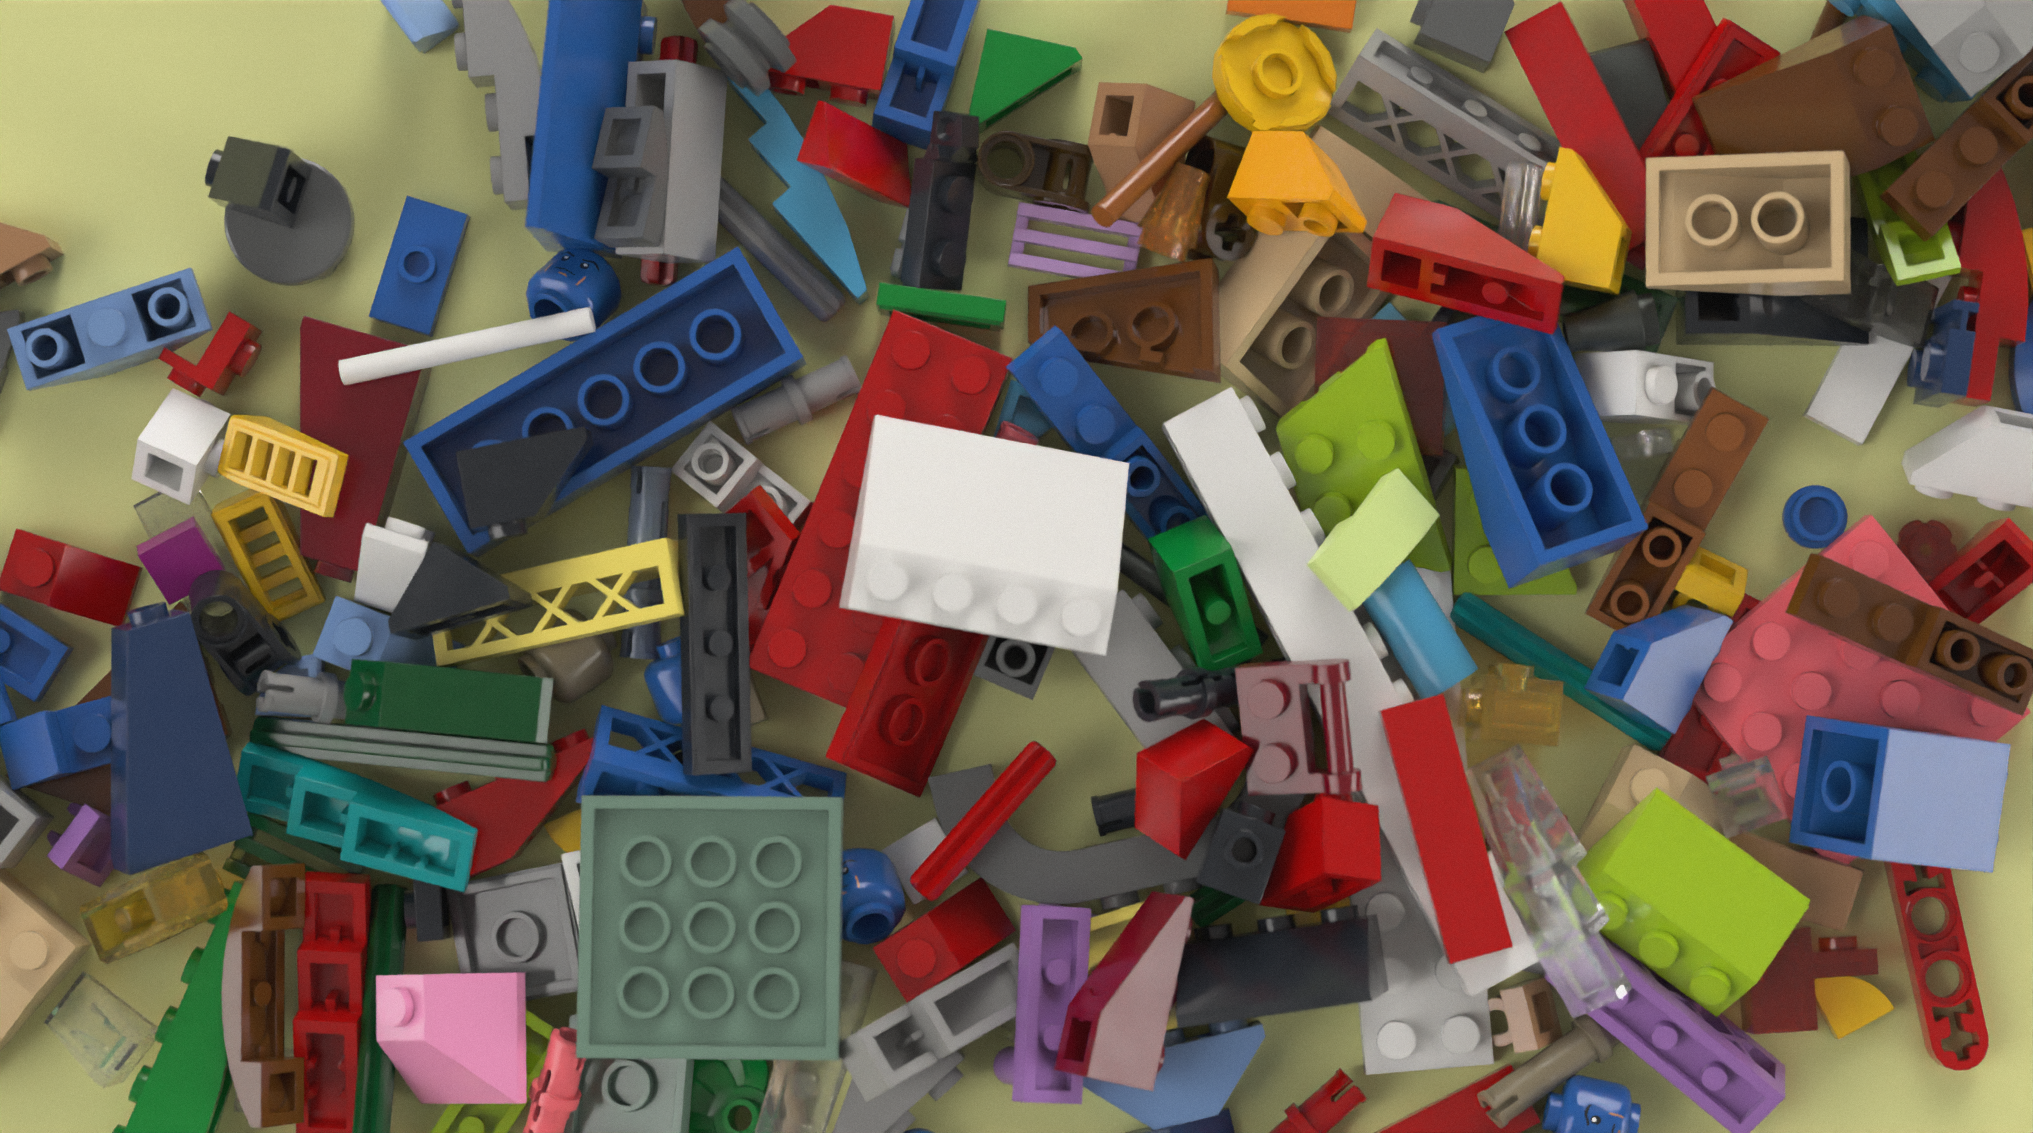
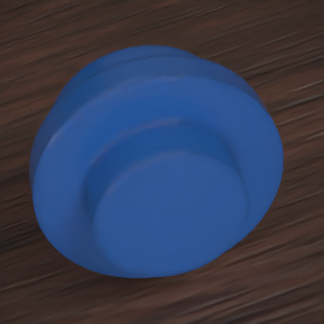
M1820 485L1806 486L1795 491L1786 501L1782 513L1783 526L1790 539L1799 546L1808 549H1821L1827 547L1845 531L1847 509L1841 497L1832 489Z

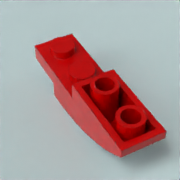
M2002 168L1952 217V220L1947 222L1961 264L1960 273L1949 276L1969 279L1968 286L1962 285L1960 287L1956 300L1980 303L1979 312L1968 318L1966 331L1976 332L1967 396L1951 402L1953 404L1977 407L1990 402L1998 347L2010 349L2025 342L2028 315V271L2024 239L2016 205Z

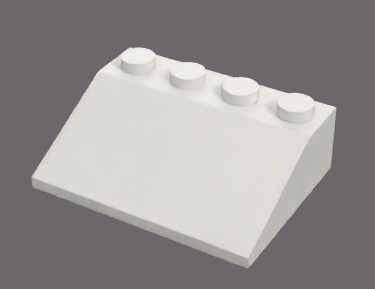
M874 415L839 608L1088 654L1106 655L1118 590L1129 463Z

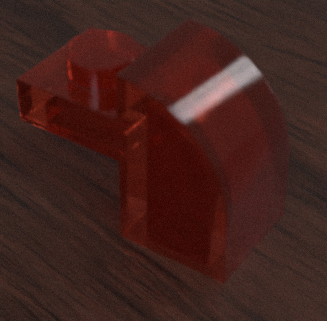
M1796 925L1757 984L1740 997L1742 1030L1751 1034L1818 1030L1814 978L1879 974L1877 948L1858 946L1857 935L1818 937L1819 949H1812L1811 927Z

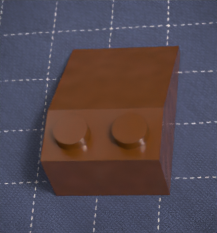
M1861 15L1692 98L1714 155L1844 151L1850 165L1851 178L1878 169L1935 141L1890 23L1865 15Z

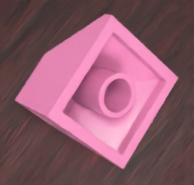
M525 972L376 976V1041L421 1104L527 1103Z

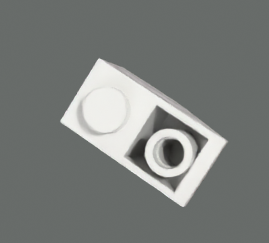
M1641 350L1575 354V363L1601 421L1689 425L1710 387H1715L1713 380L1714 362Z
M1987 405L1980 406L1904 452L1902 466L1908 483L1915 485V489L1918 492L1934 498L1949 499L1953 493L1977 497V501L1982 505L2000 511H2013L2016 505L2033 508V414Z
M392 517L387 518L385 528L366 523L362 535L354 601L392 613L431 547L435 532Z

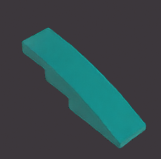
M250 741L242 749L237 780L246 811L288 822L286 834L342 848L340 860L465 892L467 889L478 829L423 801L371 779L323 762Z

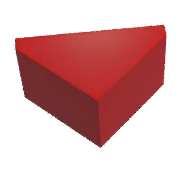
M2009 517L1988 522L1926 583L1949 611L1980 624L2033 583V542Z
M1204 718L1141 750L1136 756L1135 828L1186 861L1255 750Z

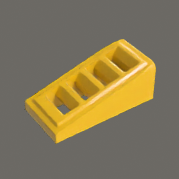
M236 414L229 420L217 471L221 476L242 486L320 516L333 517L348 455L270 417ZM314 460H317L311 490H308Z
M248 489L214 506L211 517L248 590L269 614H272L281 622L325 602V595L308 557L300 555V539L283 501L253 489ZM262 507L264 508L268 517L240 529L236 519ZM273 531L276 532L279 541L252 553L250 552L247 545L248 542ZM287 554L291 562L290 565L261 577L257 567ZM297 577L299 578L303 588L274 601L271 600L268 590Z

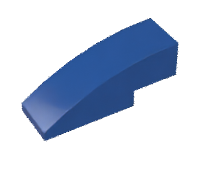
M981 0L910 1L894 46L893 58L873 113V127L903 143L927 149L928 144H930L934 111H945Z

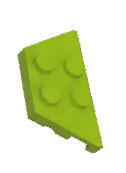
M1386 338L1374 341L1367 347L1366 353L1342 373L1339 371L1319 387L1318 392L1308 401H1301L1279 419L1276 432L1285 461L1297 484L1294 486L1301 512L1308 508L1311 509L1326 538L1336 524L1354 515L1383 475L1397 468L1438 512ZM1440 516L1401 564L1410 559L1415 567L1437 572L1450 571L1453 559Z

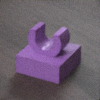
M70 803L67 810L75 818L62 835L53 830L48 833L47 839L53 848L47 857L60 869L101 887L114 869L111 859V816L86 804L81 806L77 803Z

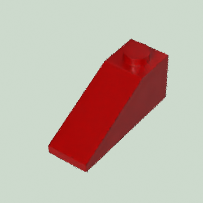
M1395 193L1373 235L1367 287L1554 335L1558 323L1565 276L1458 208Z

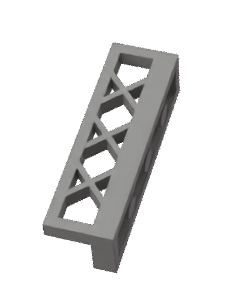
M1376 28L1332 98L1331 106L1327 113L1530 238L1535 225L1543 226L1545 213L1541 220L1519 208L1512 190L1531 187L1539 193L1541 192L1545 167L1548 162L1556 163L1559 147H1562L1559 140ZM1358 81L1381 94L1386 112L1369 115L1346 101ZM1418 120L1428 123L1436 129L1440 145L1422 148L1409 139L1405 123ZM1478 154L1490 162L1494 179L1476 181L1464 174L1458 156Z

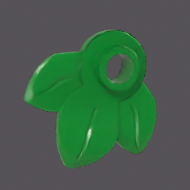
M694 1059L689 1133H774L777 1126V1110L772 1099L766 1094L770 1071L767 1060ZM746 1106L751 1111L752 1121L747 1129L740 1130L736 1126L735 1115L741 1107Z

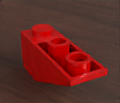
M586 728L550 743L554 747L555 756H557L556 768L550 781L538 782L495 777V781L472 790L469 781L466 780L433 795L437 805L435 808L478 829L469 879L519 857L578 784L590 757L593 737H589Z

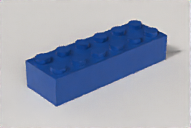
M736 247L597 328L595 332L585 335L403 443L467 553L478 558L509 539L490 541L488 531L478 533L470 529L456 451L585 426L591 431L593 446L544 518L630 469L631 465H637L729 411L730 408L741 404L807 364L739 247ZM539 521L526 523L527 528L533 526Z

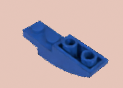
M1052 327L1006 366L1037 405L1038 411L1072 452L1129 463L1124 515L1146 540L1203 515L1209 518L1203 505L1155 444L1134 423L1058 327Z

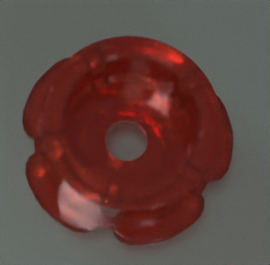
M1914 520L1903 526L1898 533L1897 547L1926 582L1933 581L1957 557V547L1950 540L1952 538L1951 531L1945 524L1937 520H1929L1927 523ZM1923 544H1928L1931 547L1930 555L1924 556L1921 554L1920 547Z

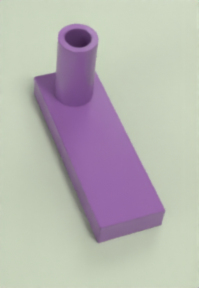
M1021 905L1015 1046L1001 1049L997 1053L993 1064L996 1077L1005 1084L1013 1085L1012 1101L1082 1104L1083 1076L1054 1070L1068 1004L1088 979L1091 908Z

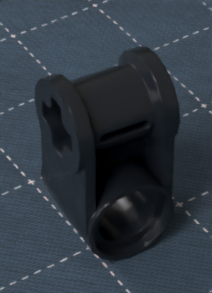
M212 570L199 575L192 583L188 593L189 613L196 638L217 661L230 682L242 694L250 697L257 691V683L264 670L274 672L285 663L294 665L301 660V652L284 625L266 611L242 581L233 573L223 570ZM220 601L228 603L233 607L230 613L223 616L209 615L202 610L206 605Z

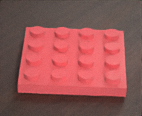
M1864 515L1818 554L1929 605L1948 610L1873 515ZM1805 565L1730 627L1722 642L1718 656L1712 661L1692 702L1698 712L1708 721L1719 738L1726 743L1732 754L1790 825L1806 715L1996 742L2031 713L2026 708L2023 716L1980 700L1829 635L1827 631L1785 613ZM1809 847L1811 851L1818 855L1850 864L1857 858L1852 855Z

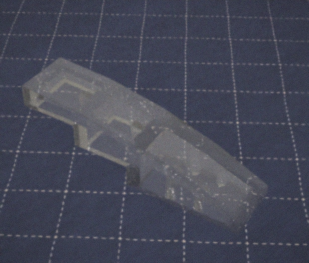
M1519 744L1473 765L1466 772L1485 836L1507 893L1542 966L1572 1018H1577L1620 1000L1632 988V985L1598 933L1610 919L1576 867V864L1588 854Z

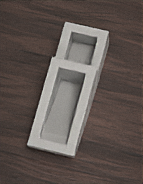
M1014 943L922 993L905 1005L856 1031L840 1042V1057L866 1103L1016 1017L1019 951Z

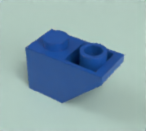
M1684 604L1616 630L1607 642L1584 689L1634 722L1675 735L1682 719L1689 712L1693 698L1712 661L1718 656L1722 642L1733 620L1720 613Z

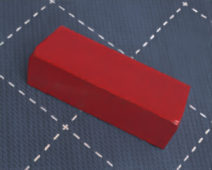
M818 100L796 161L878 202L909 209L911 187L907 144L824 101Z

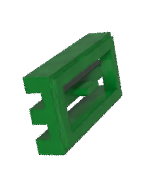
M879 282L876 306L881 315L891 316L893 310H897L921 321L999 332L1000 329L1004 328L1006 300Z

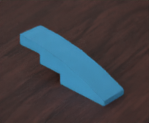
M727 76L728 85L764 124L748 139L752 149L788 188L772 203L775 212L853 299L861 305L869 298L847 224L824 174L796 161L804 141L786 110L769 89L757 97L746 87L741 89Z

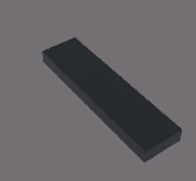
M746 513L677 514L679 582L685 616L680 617L683 774L703 775L752 772Z

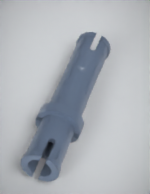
M631 465V497L627 546L667 537L668 500L672 468ZM657 578L634 583L630 586L624 597L639 608L663 604L661 580ZM623 607V612H628V610ZM661 621L623 629L619 657L634 659L659 658L656 646L661 644Z

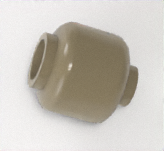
M575 609L564 610L580 622L588 620ZM558 617L552 628L568 624ZM612 632L523 651L524 655L518 658V664L525 676L554 678L552 697L560 703L568 704L575 702L612 676L614 664L610 651L617 647V643Z

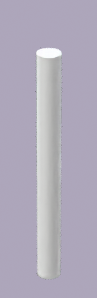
M590 307L339 360V373L344 385L355 384L593 333L596 331L595 320Z

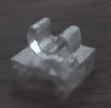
M1743 752L1740 754L1735 753L1718 759L1722 771L1705 776L1719 823L1726 838L1787 818L1775 773L1767 756L1747 762Z

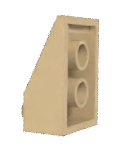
M1821 151L1646 158V287L1648 289L1777 296L1851 294L1850 165L1845 152Z
M0 869V1052L93 945L7 869Z

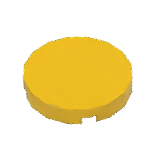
M1273 13L1250 16L1232 28L1214 54L1212 79L1221 104L1234 121L1250 132H1306L1322 120L1328 112L1332 94L1336 91L1337 74L1330 52L1313 31L1303 24L1298 28L1292 23L1285 22L1284 20L1287 17Z

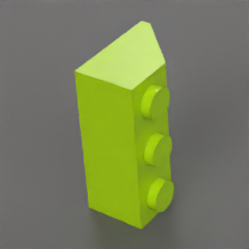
M1656 787L1579 858L1564 907L1711 1014L1718 1017L1757 984L1808 909L1810 899Z

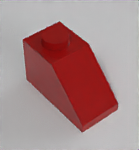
M1320 793L1314 797V802L1289 814L1284 827L1286 832L1260 906L1316 913L1380 882L1379 805L1353 802V795L1349 793Z
M980 877L885 938L872 949L908 1003L1015 932L1016 929L984 879Z

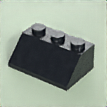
M1348 905L1319 910L1321 922L1296 925L1295 914H1286L1257 919L1258 931L1233 934L1232 923L1195 928V940L1188 941L1184 946L1177 976L1176 1018L1178 1028L1368 1002L1389 991L1377 914L1360 916L1358 905Z

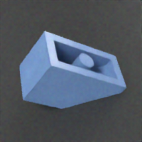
M336 596L312 655L349 671L351 669V659L437 667L432 636L413 640L391 634L388 625L390 615ZM452 640L454 650L466 646Z

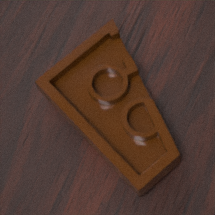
M1212 258L1028 286V343L1030 346L1052 327L1056 326L1063 331L1086 362L1221 383L1219 269Z

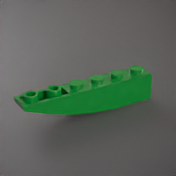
M245 880L234 881L231 890L223 887L217 894L207 917V923L214 925L206 947L203 949L197 946L191 953L181 976V982L188 984L187 990L179 1008L171 1005L158 1026L154 1040L161 1043L162 1046L153 1066L144 1065L135 1078L128 1100L136 1103L126 1127L118 1124L112 1133L217 1132L233 1083L226 1053L222 1021V971L229 925L237 898Z

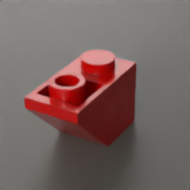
M829 5L785 36L790 43L788 48L795 56L797 62L785 73L770 68L767 71L771 84L768 89L791 96H804L805 87L829 91V100L847 106L866 107L868 98L878 100L887 76L895 32L894 16Z

